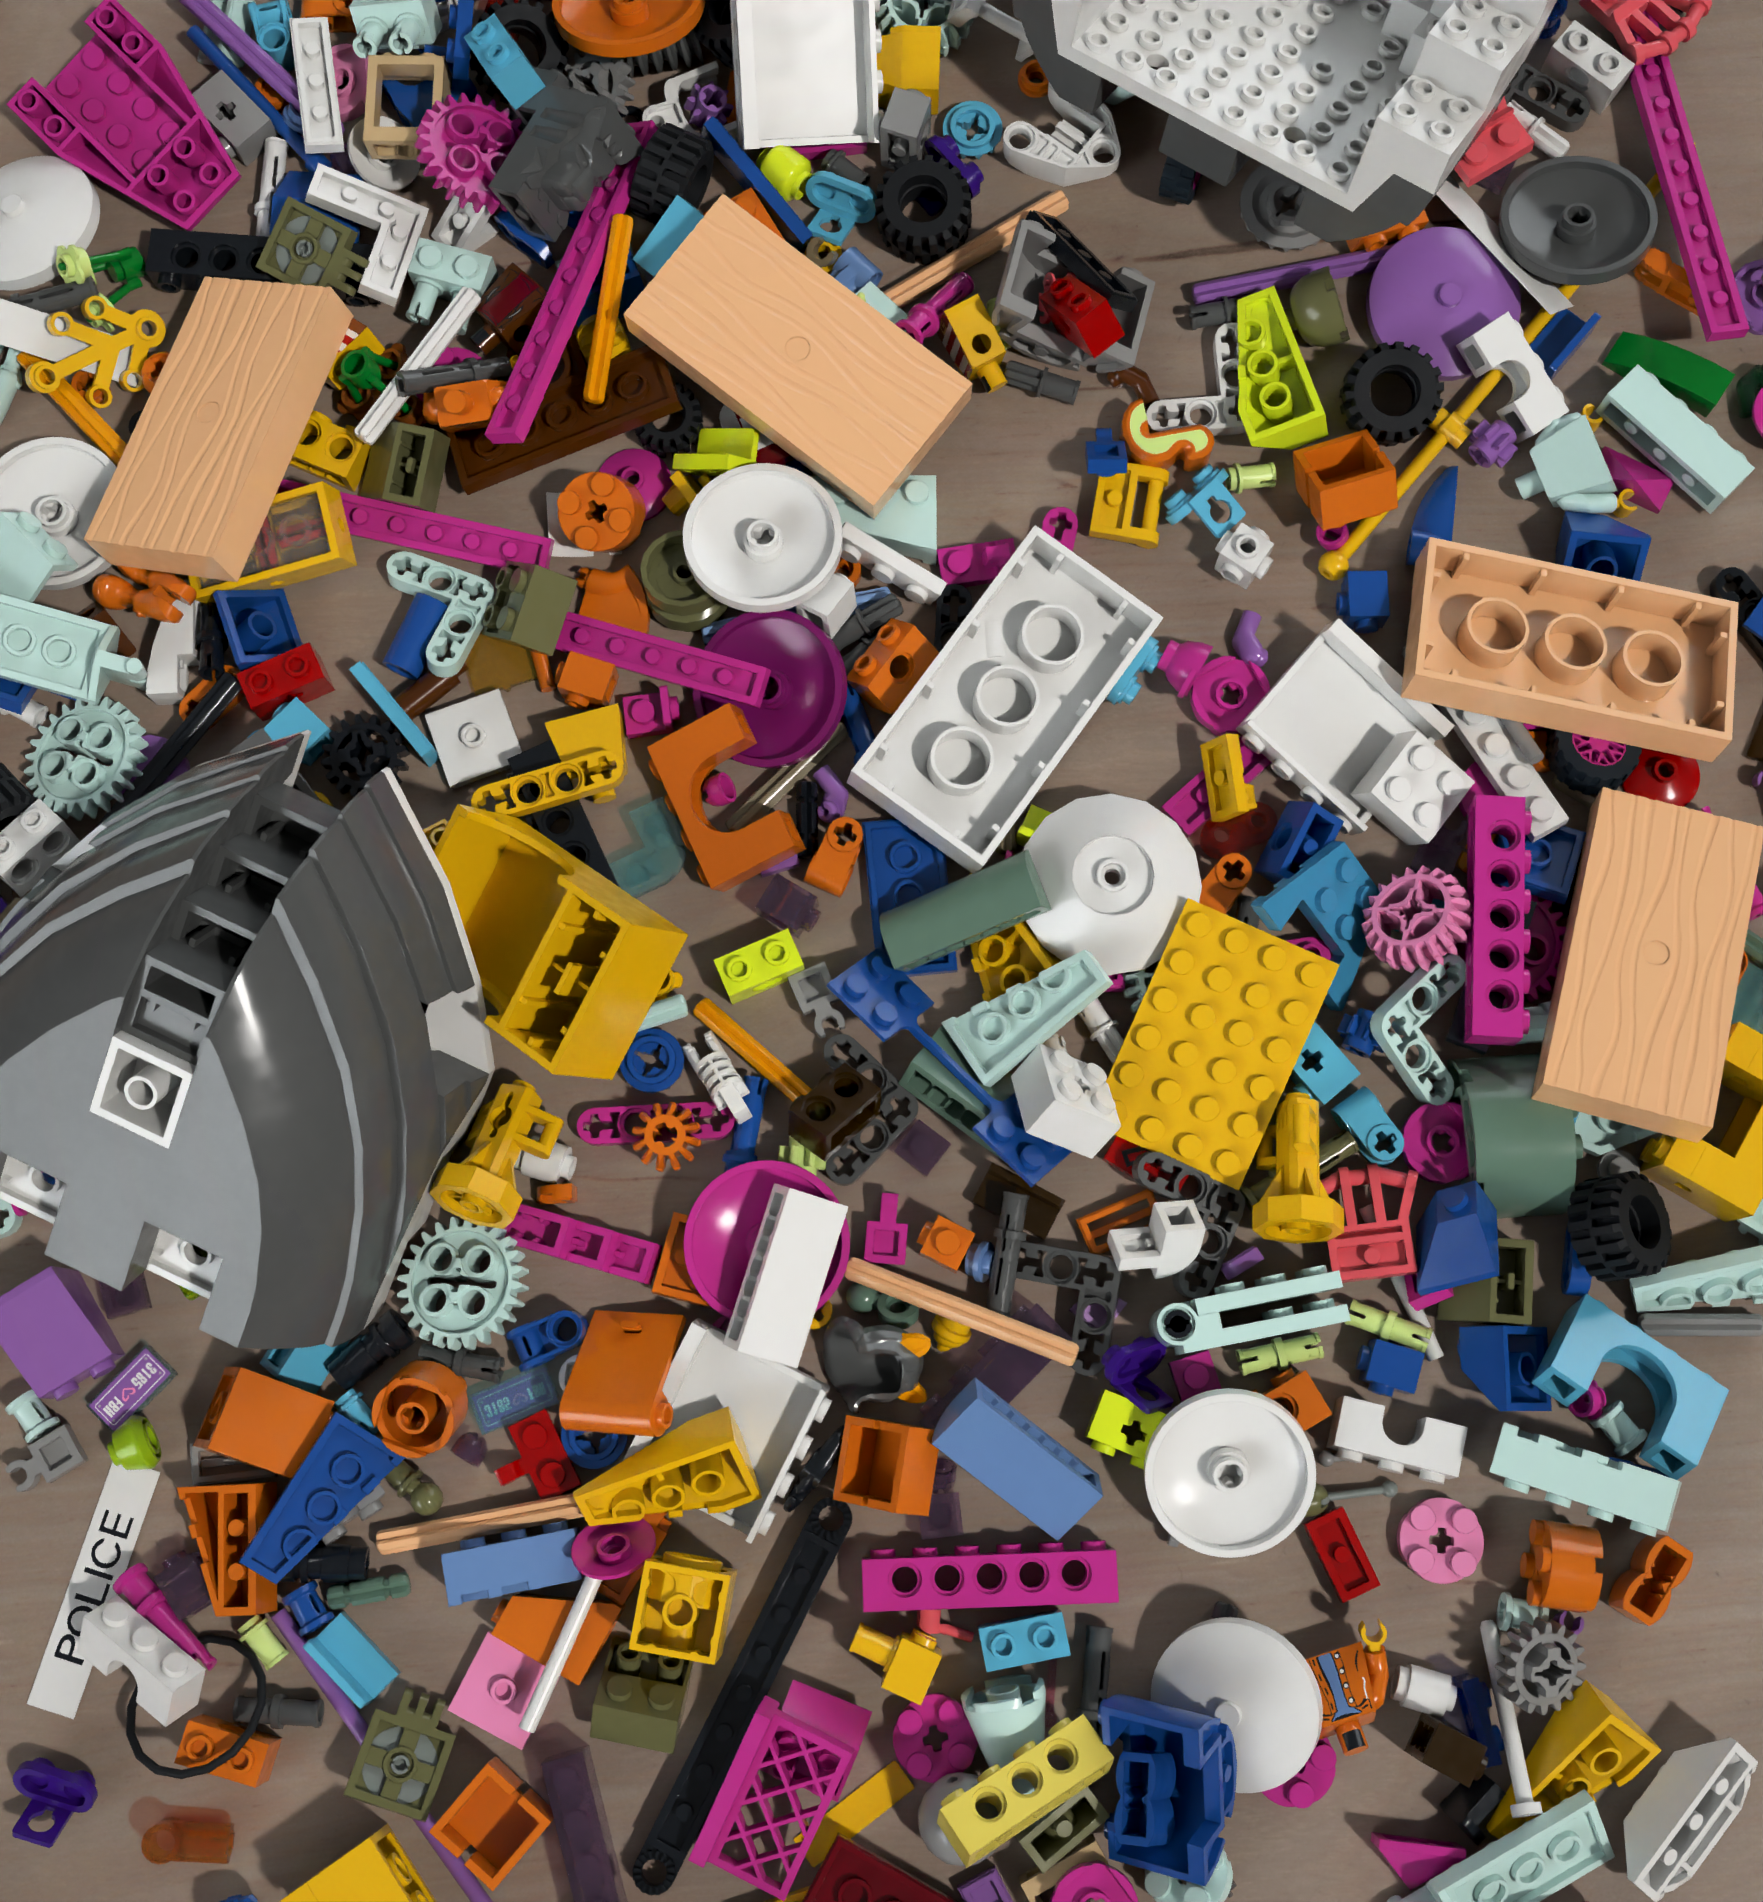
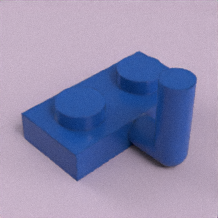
M458 0V5L450 4L449 28L456 29L455 39H447V47L428 44L424 46V53L445 56L447 63L454 64L453 79L468 81L471 48L464 39V36L472 31L474 0Z

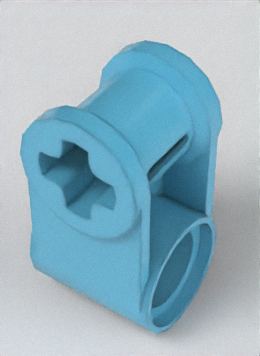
M276 0L258 5L254 1L248 2L249 13L258 45L287 72L292 71L295 65L289 18H293L288 0Z
M1361 1087L1330 1109L1331 1115L1339 1128L1350 1132L1358 1144L1359 1151L1370 1164L1377 1163L1379 1167H1385L1392 1164L1402 1153L1404 1148L1402 1133L1385 1113L1376 1096L1367 1087ZM1387 1139L1391 1143L1388 1151L1382 1150L1378 1152L1374 1147L1378 1140L1382 1142Z

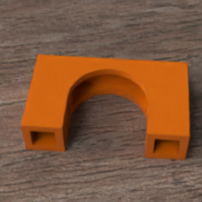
M730 703L719 707L647 746L652 758L648 761L649 767L655 778L663 782L668 793L664 796L666 805L674 816H678L683 826L680 834L686 847L691 852L694 851L700 865L696 869L701 881L706 887L710 886L712 890L725 892L760 874L762 871L806 850L791 815L781 810H776L733 832H721L708 820L702 804V787L707 777L720 763L757 744L742 709Z

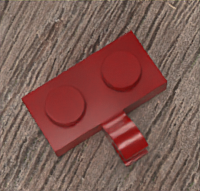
M546 1408L508 1427L522 1458L494 1471L501 1486L508 1485L530 1474L540 1498L545 1499L560 1496L582 1485Z

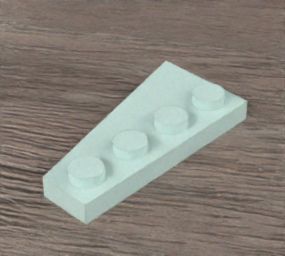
M1083 950L1039 972L1038 977L1024 984L1018 983L1006 989V993L990 1001L984 1000L971 1007V1011L957 1018L951 1017L941 1023L982 1084L992 1087L1023 1061L1039 1043L1043 1044L1114 983L1093 954Z
M1763 1245L1743 1250H1731L1721 1255L1699 1260H1687L1681 1264L1661 1268V1271L1657 1274L1629 1279L1632 1301L1636 1312L1691 1309L1695 1302L1703 1301L1711 1304L1712 1307H1725L1730 1305L1732 1299L1751 1298L1753 1304H1763Z

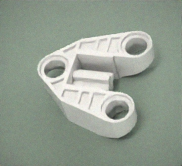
M1050 82L1048 83L1049 101L1053 108L1063 117V121L1058 122L1051 136L1044 134L1025 121L1013 122L1004 131L1003 153L1009 164L1026 175L1062 187L1107 177L1116 171L1119 166L1121 147L1112 113L1107 106L1102 103L1091 115L1060 98ZM1018 134L1028 139L1030 144L1026 148L1017 149L1010 144L1009 140L1012 136ZM1108 153L1112 154L1114 158L1108 163H1100L1094 159V156Z

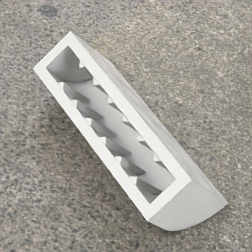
M774 1183L723 1341L724 1345L737 1352L798 1368L848 1206Z

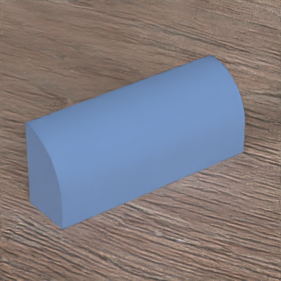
M975 1377L952 1400L936 1425L932 1437V1445L1057 1541L1103 1497L1098 1473Z

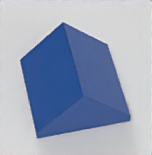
M284 589L217 590L213 593L236 665L241 671L302 645Z

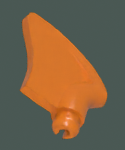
M629 564L615 572H607L596 568L590 570L587 567H582L578 570L580 576L579 578L575 577V580L578 581L577 586L585 588L579 615L642 633H649L650 609L644 586Z

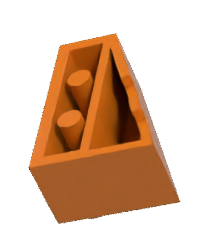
M277 1482L176 1487L179 1498L184 1500L191 1521V1525L188 1526L192 1539L196 1538L203 1560L200 1567L215 1616L259 1615L277 1611V1584L238 1562L277 1502Z

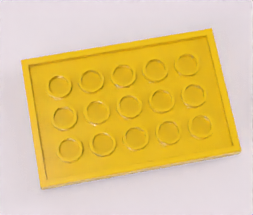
M1187 898L1106 1080L1116 1104V1110L1121 1123L1120 1129L1114 1135L1149 1151L1163 1153L1210 1175L1216 1181L1239 1190L1340 964Z

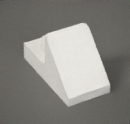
M454 195L431 236L436 242L475 251L499 233V229L490 219L492 214H490L486 205L482 206L479 213H475L471 202H467L462 209L459 206V197Z

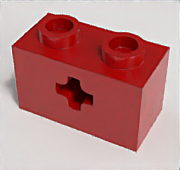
M1070 273L1064 278L1053 282L1050 288L1039 296L1057 332L1094 359L1125 335L1108 300Z
M310 642L236 674L250 708L263 722L271 719L273 713L280 705L285 702H291L295 697L305 704L335 690L320 655Z

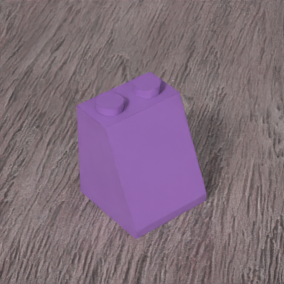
M49 1266L0 1296V1345L38 1398H55L56 1401H61L76 1393L80 1389L78 1383L92 1376L93 1379H97L115 1369L114 1361L125 1355L78 1270Z

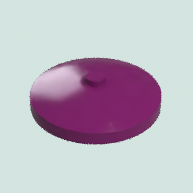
M782 610L770 613L748 612L726 623L709 640L704 648L706 651L763 666L771 670L760 709L693 690L694 708L698 719L727 703L742 709L757 744L731 757V759L758 768H781L797 764L823 747L835 732L843 715L847 699V675L837 646L821 627L791 611Z

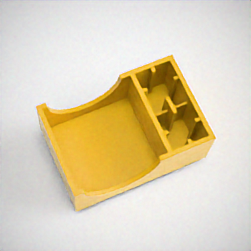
M457 804L434 849V853L450 882L479 972L483 996L499 1012V1015H487L484 1023L552 1074L613 1080L688 934L521 819Z

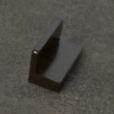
M992 1162L972 1203L1000 1217L1004 1196L1003 1191L1030 1195L1023 1230L1045 1240L1065 1200L1036 1184L1031 1188L1020 1176Z

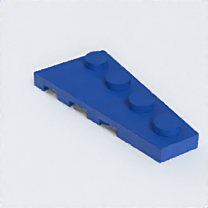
M334 1412L238 1562L277 1584L406 1457L392 1452L384 1445L380 1438L338 1412Z

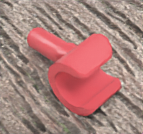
M941 1609L917 1610V1626L925 1633H940L969 1643L972 1642L973 1632L948 1623H940Z

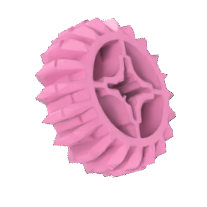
M1422 865L1417 873L1407 867L1404 876L1400 878L1391 873L1392 882L1387 886L1378 883L1380 894L1368 896L1369 904L1372 907L1362 910L1366 921L1361 926L1363 933L1366 935L1367 945L1372 951H1375L1374 954L1381 962L1388 963L1391 968L1397 971L1403 967L1406 971L1413 973L1419 965L1421 969L1428 972L1433 961L1444 966L1443 956L1447 953L1457 955L1455 945L1457 943H1468L1467 935L1464 931L1472 929V920L1469 916L1473 911V906L1468 898L1469 894L1464 887H1461L1454 876L1451 874L1446 875L1438 867L1431 872L1429 868ZM1433 898L1444 901V908H1437L1435 904H1432ZM1391 930H1399L1403 934L1402 940L1391 938Z

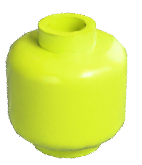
M778 145L772 149L765 148L759 155L756 166L786 202L793 199H801L806 194V183L812 176L810 161L790 146Z

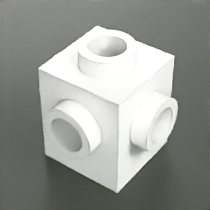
M1241 522L1234 533L1227 530L1217 544L1215 550L1219 552V556L1214 569L1226 580L1238 584L1246 590L1255 577L1261 580L1274 562L1269 557L1274 543L1270 541L1269 536L1260 528L1255 526L1248 527Z

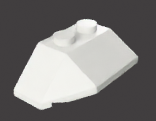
M1730 1737L1674 1751L1623 1820L1627 1878L1654 1902H1658L1664 1897L1665 1893L1674 1891L1693 1877L1742 1809L1750 1787L1751 1774L1755 1772L1758 1761L1736 1740Z

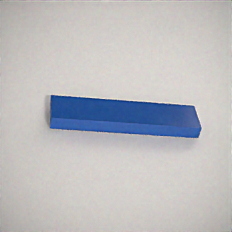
M712 116L703 124L700 137L712 142L714 155L744 191L750 187L753 188L784 239L799 252L803 253L808 243L812 240V232L719 120Z

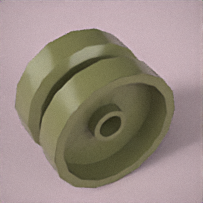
M683 529L667 532L654 540L644 552L640 566L641 577L648 607L658 622L672 630L692 632L701 630L711 623L718 621L728 609L727 605L717 601L704 591L693 577L685 557Z

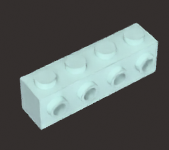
M1638 364L1607 393L1595 410L1598 415L1671 478L1673 482L1709 514L1755 469L1747 461L1743 453L1727 444L1718 436L1717 431L1711 425L1700 420L1689 410L1683 400L1673 396L1660 384L1655 375L1646 372Z

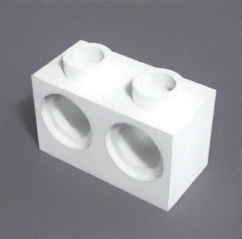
M39 798L0 832V878L21 898L36 885L44 873L57 860L80 842L66 823Z

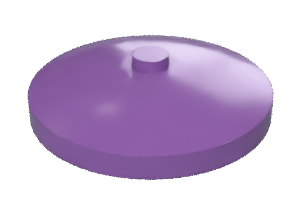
M1455 227L1422 229L1402 238L1394 244L1375 268L1366 294L1367 321L1377 345L1385 342L1388 345H1393L1395 341L1404 342V347L1409 348L1412 344L1420 347L1418 353L1423 356L1428 353L1433 358L1430 361L1432 367H1439L1442 373L1438 376L1439 381H1454L1472 376L1473 373L1456 345L1508 311L1512 318L1519 323L1521 313V294L1517 279L1472 232Z

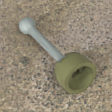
M1388 1480L1382 1486L1328 1493L1322 1485L1316 1483L1314 1496L1305 1517L1322 1514L1327 1509L1329 1501L1380 1494L1386 1497H1394L1398 1492V1487L1395 1482Z

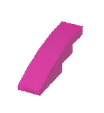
M520 1204L514 1221L504 1228L507 1230L505 1237L510 1236L518 1241L516 1246L647 1285H651L662 1245L523 1204Z

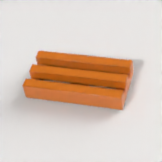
M1146 1189L1076 1219L1075 1222L1088 1247V1252L1100 1255L1110 1251L1107 1242L1096 1246L1094 1239L1108 1234L1109 1230L1122 1228L1150 1216L1153 1204L1157 1202L1154 1193ZM1147 1200L1149 1207L1093 1231H1090L1087 1225L1131 1205Z

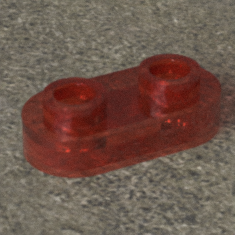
M1256 802L1257 808L1227 821L1212 822L1210 819L1201 830L1199 836L1200 846L1208 856L1221 859L1227 854L1239 853L1262 844L1270 839L1277 825L1276 813L1269 805ZM1255 815L1262 817L1264 826H1254L1251 823V817ZM1217 830L1226 832L1228 840L1225 842L1216 840L1214 832Z

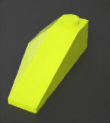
M1275 286L1238 299V413L1251 446L1292 450L1329 436L1326 414Z

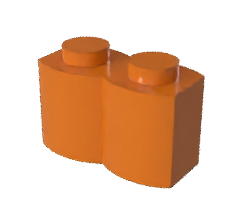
M1656 1534V1537L1647 1535L1636 1546L1631 1557L1630 1569L1615 1581L1609 1595V1606L1633 1622L1647 1626L1653 1625L1666 1612L1671 1599V1589L1677 1587L1688 1575L1692 1566L1693 1552L1667 1535Z

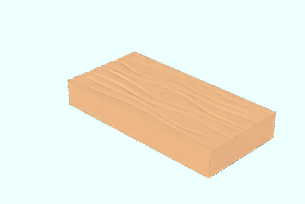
M723 193L624 312L629 332L873 519H875L971 400L972 382Z
M204 277L84 537V540L111 565L238 582L334 363L350 322L354 317L332 287Z
M1429 537L1415 561L1401 697L1713 762L1732 741L1739 602Z
M1602 787L1590 807L1586 835L1579 861L1531 1097L1532 1100L1696 1143L1713 1128L1763 844V826Z

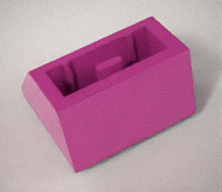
M793 1679L781 1711L855 1748L832 1797V1800L838 1802L859 1752L872 1711ZM781 1726L778 1727L775 1738L781 1753L800 1747L795 1733ZM770 1748L768 1749L765 1758L772 1756ZM826 1749L812 1753L820 1773L837 1768L841 1759L840 1756ZM804 1755L784 1761L792 1781L811 1776ZM776 1764L759 1769L782 1781ZM831 1779L823 1781L826 1789ZM815 1784L802 1787L819 1796Z

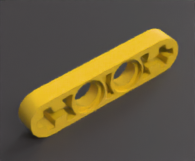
M609 750L597 751L484 785L473 793L471 807L480 809L481 806L486 804V797L493 796L495 801L507 799L504 791L510 789V796L516 807L510 809L507 801L495 805V813L518 818L614 789L624 780L625 767L621 758L615 752ZM604 761H608L610 766H617V768L611 770L612 777L605 779L602 773L591 775L590 778L593 782L591 785H587L586 777L581 769L587 766L590 774L600 771L601 763ZM564 772H574L579 777L576 788L566 792L560 790L557 787L558 777ZM527 783H533L540 787V795L532 803H524L518 798L519 789Z

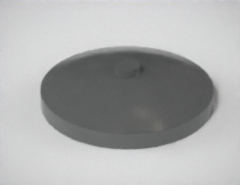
M1589 156L1557 157L1528 168L1510 184L1503 197L1499 214V233L1504 247L1511 257L1534 275L1566 285L1599 284L1628 273L1649 252L1658 225L1657 206L1647 186L1626 168L1604 159Z

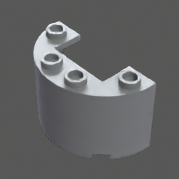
M1022 219L1014 231L992 312V324L1000 326L999 336L1021 353L1040 362L1063 369L1079 371L1081 365L1084 367L1089 365L1096 366L1097 373H1108L1133 367L1155 281L1144 277L1142 272L1130 267H1121L1113 273L1136 296L1138 303L1132 313L1112 308L1125 335L1094 359L1059 334L1052 321L1049 324L1040 323V316H1044V312L1038 310L1039 293H1044L1043 280L1048 272H1052L1055 278H1064L1068 272L1072 271L1050 249H1045L1055 242L1056 234L1044 229V226L1037 221Z

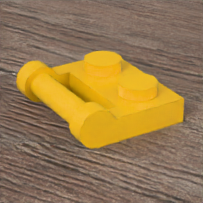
M1127 462V473H1116L1110 477L1099 476L1089 536L1132 543L1145 549L1157 548L1160 535L1156 530L1163 488L1169 482V471L1163 468ZM1137 481L1148 484L1141 528L1130 526Z

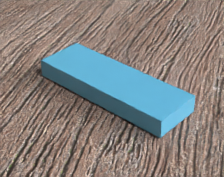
M359 661L349 670L428 767L436 763L440 759L436 749L366 664Z

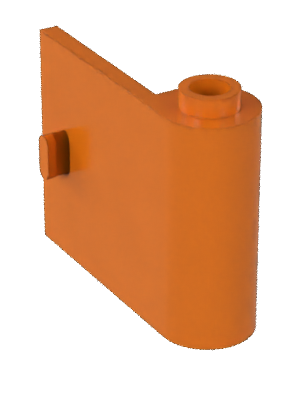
M595 1310L560 1401L559 1418L562 1427L565 1430L651 1437L662 1436L665 1430L671 1426L673 1420V1408L668 1403L662 1389L687 1320L685 1316Z

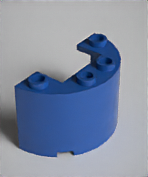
M1115 1694L1108 1699L1102 1700L1098 1710V1723L1102 1725L1103 1745L1112 1746L1119 1737L1123 1741V1751L1148 1750L1169 1752L1172 1754L1176 1766V1782L1170 1797L1174 1809L1175 1824L1170 1842L1165 1845L1152 1847L1119 1844L1114 1829V1811V1813L1109 1814L1110 1817L1105 1821L1104 1837L1108 1839L1109 1859L1206 1886L1217 1866L1225 1844V1839L1218 1837V1835L1225 1827L1224 1817H1232L1236 1791L1237 1759L1234 1738L1229 1726L1220 1723L1221 1718L1125 1694Z

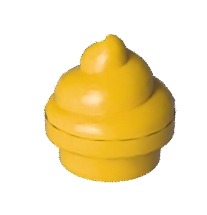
M937 1314L931 1322L932 1330L934 1331L933 1338L937 1342L938 1351L941 1352L962 1346L969 1341L972 1335L970 1327Z

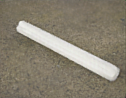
M461 288L399 371L418 370L432 367L481 303V297L472 288ZM395 377L354 430L357 438L365 444L373 445L410 397H401L396 389Z

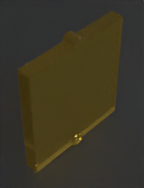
M483 627L466 659L476 696L498 688L499 690L504 689V691L509 692L512 689L511 687L538 680L530 650L482 635ZM469 629L460 631L458 633H465L469 631Z

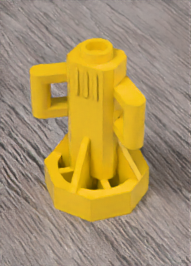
M514 1080L512 1084L502 1083L494 1100L480 1108L465 1142L471 1148L469 1156L460 1164L448 1162L438 1172L429 1192L445 1211L472 1224L504 1229L514 1221L523 1200L517 1192L514 1165L521 1150L541 1159H549L564 1124L561 1118L539 1109L543 1100L535 1092V1087L530 1083L522 1080ZM533 1122L545 1126L538 1142L527 1137Z
M1294 1092L1286 1094L1285 1100L1276 1106V1125L1267 1126L1256 1151V1168L1258 1170L1276 1168V1175L1260 1201L1252 1206V1230L1263 1239L1298 1244L1329 1241L1344 1233V1208L1329 1197L1320 1180L1319 1102L1315 1099H1310V1096L1306 1093ZM1273 1138H1276V1156H1273Z

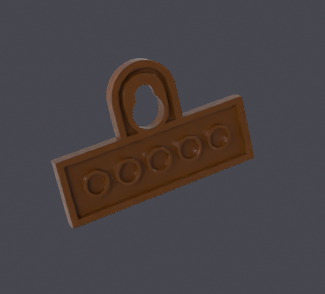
M572 331V335L561 356L565 364L563 374L558 380L549 384L524 443L493 444L484 435L487 427L455 433L447 432V436L451 438L450 447L462 488L467 495L473 494L682 410L683 408L667 360L647 345L611 359L604 402L602 404L588 403L583 399L588 365L578 344L577 337ZM508 348L506 356L509 360L514 355L519 357L520 354H515Z

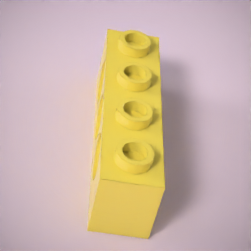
M1084 1714L1073 1721L1069 1717L1062 1719L1048 1731L1050 1735L1048 1738L1037 1745L1033 1740L1024 1744L1013 1754L1015 1760L1002 1768L998 1764L991 1766L977 1778V1785L966 1792L959 1788L942 1800V1808L939 1810L937 1824L966 1868L1110 1771L1114 1756L1107 1746L1103 1745L1102 1739ZM1054 1755L1062 1756L1068 1761L1070 1767L1066 1770H1057L1049 1764L1048 1758ZM1017 1779L1028 1780L1033 1785L1034 1792L1021 1794L1014 1789L1012 1782ZM980 1803H990L996 1807L999 1815L992 1819L983 1818L978 1814L976 1806Z

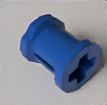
M315 1580L299 1587L281 1599L284 1606L289 1605L301 1627L298 1631L301 1637L314 1632L335 1618L332 1611L327 1612L316 1592L318 1584Z

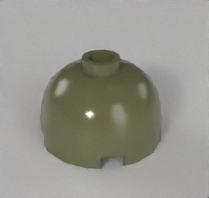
M1329 266L1314 270L1303 276L1291 290V307L1284 309L1292 331L1298 330L1303 341L1317 347L1333 346L1350 340Z

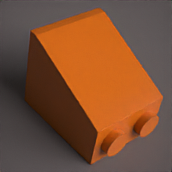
M225 1367L193 1446L291 1479L334 1412L331 1410L335 1402L242 1367Z

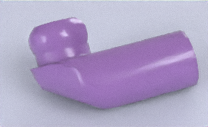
M1244 610L1232 638V647L1239 658L1248 664V661H1251L1261 668L1268 661L1267 650L1262 648L1261 643L1255 636L1262 617L1256 612Z
M825 765L814 773L813 778L824 791L821 806H818L817 815L823 822L831 824L835 819L844 816L849 793L831 767Z

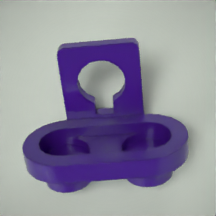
M932 135L925 141L928 155H933L935 162H939L940 158L948 160L949 169L956 166L961 171V179L966 178L971 200L980 193V183L984 181L979 167L972 161L968 164L963 163L957 157L960 154V150L956 142L949 135L944 137ZM925 197L915 199L929 216H935L945 208L940 201H931Z
M1140 1336L1129 1345L1120 1347L1115 1344L1104 1353L1101 1363L1105 1366V1378L1110 1381V1384L1144 1413H1155L1171 1407L1173 1399L1145 1377L1158 1367L1166 1354L1167 1347L1162 1345L1155 1337L1145 1338ZM1136 1387L1139 1390L1152 1394L1156 1401H1150L1139 1396L1135 1390Z
M41 1757L35 1758L33 1761L21 1763L13 1775V1783L20 1793L32 1800L12 1829V1836L47 1848L52 1847L74 1812H87L95 1803L98 1797L95 1778L84 1770H76L72 1773L56 1768L51 1761ZM46 1810L52 1811L54 1825L51 1829L44 1832H36L28 1826L33 1818L43 1815Z

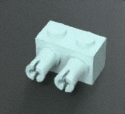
M353 0L349 6L357 32L352 46L355 54L360 58H367L368 54L376 55L377 52L386 53L393 51L398 55H402L404 51L405 54H409L412 49H424L425 44L432 45L443 27L435 0Z
M419 237L407 271L415 291L405 315L412 322L418 323L419 318H421V325H429L437 298L452 302L462 287L472 288L482 297L499 277L493 257ZM469 319L457 334H466Z

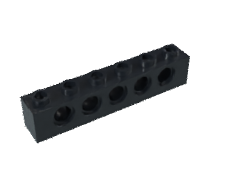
M151 228L145 271L156 288L169 293H178L180 290L198 292L205 276L285 283L268 273L260 274L262 270L255 267L269 237ZM354 243L350 251L369 260L374 244ZM197 261L194 266L185 268L190 262ZM353 263L351 267L352 270L362 275L364 274L365 268L358 266L356 263ZM235 264L230 270L222 271L227 265ZM347 276L344 283L352 285L358 291L360 282ZM333 287V290L340 299L350 305L365 307L368 304L381 305L380 301L360 294L357 291L353 297Z
M548 740L507 759L512 772L507 773L506 776L510 778L560 763L561 760L552 741ZM566 772L562 773L557 779V787L565 792L574 789ZM527 783L519 789L518 795L523 793L526 802L532 803L537 800L535 791L539 786ZM579 799L525 815L529 826L534 829L539 828L541 834L570 854H585L586 865L619 887ZM559 818L570 820V825L565 832L556 834L550 831L551 825L555 820Z

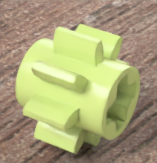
M789 1136L788 1146H779L778 1161L799 1166L816 1177L817 1170H826V1161L824 1162L791 1136Z

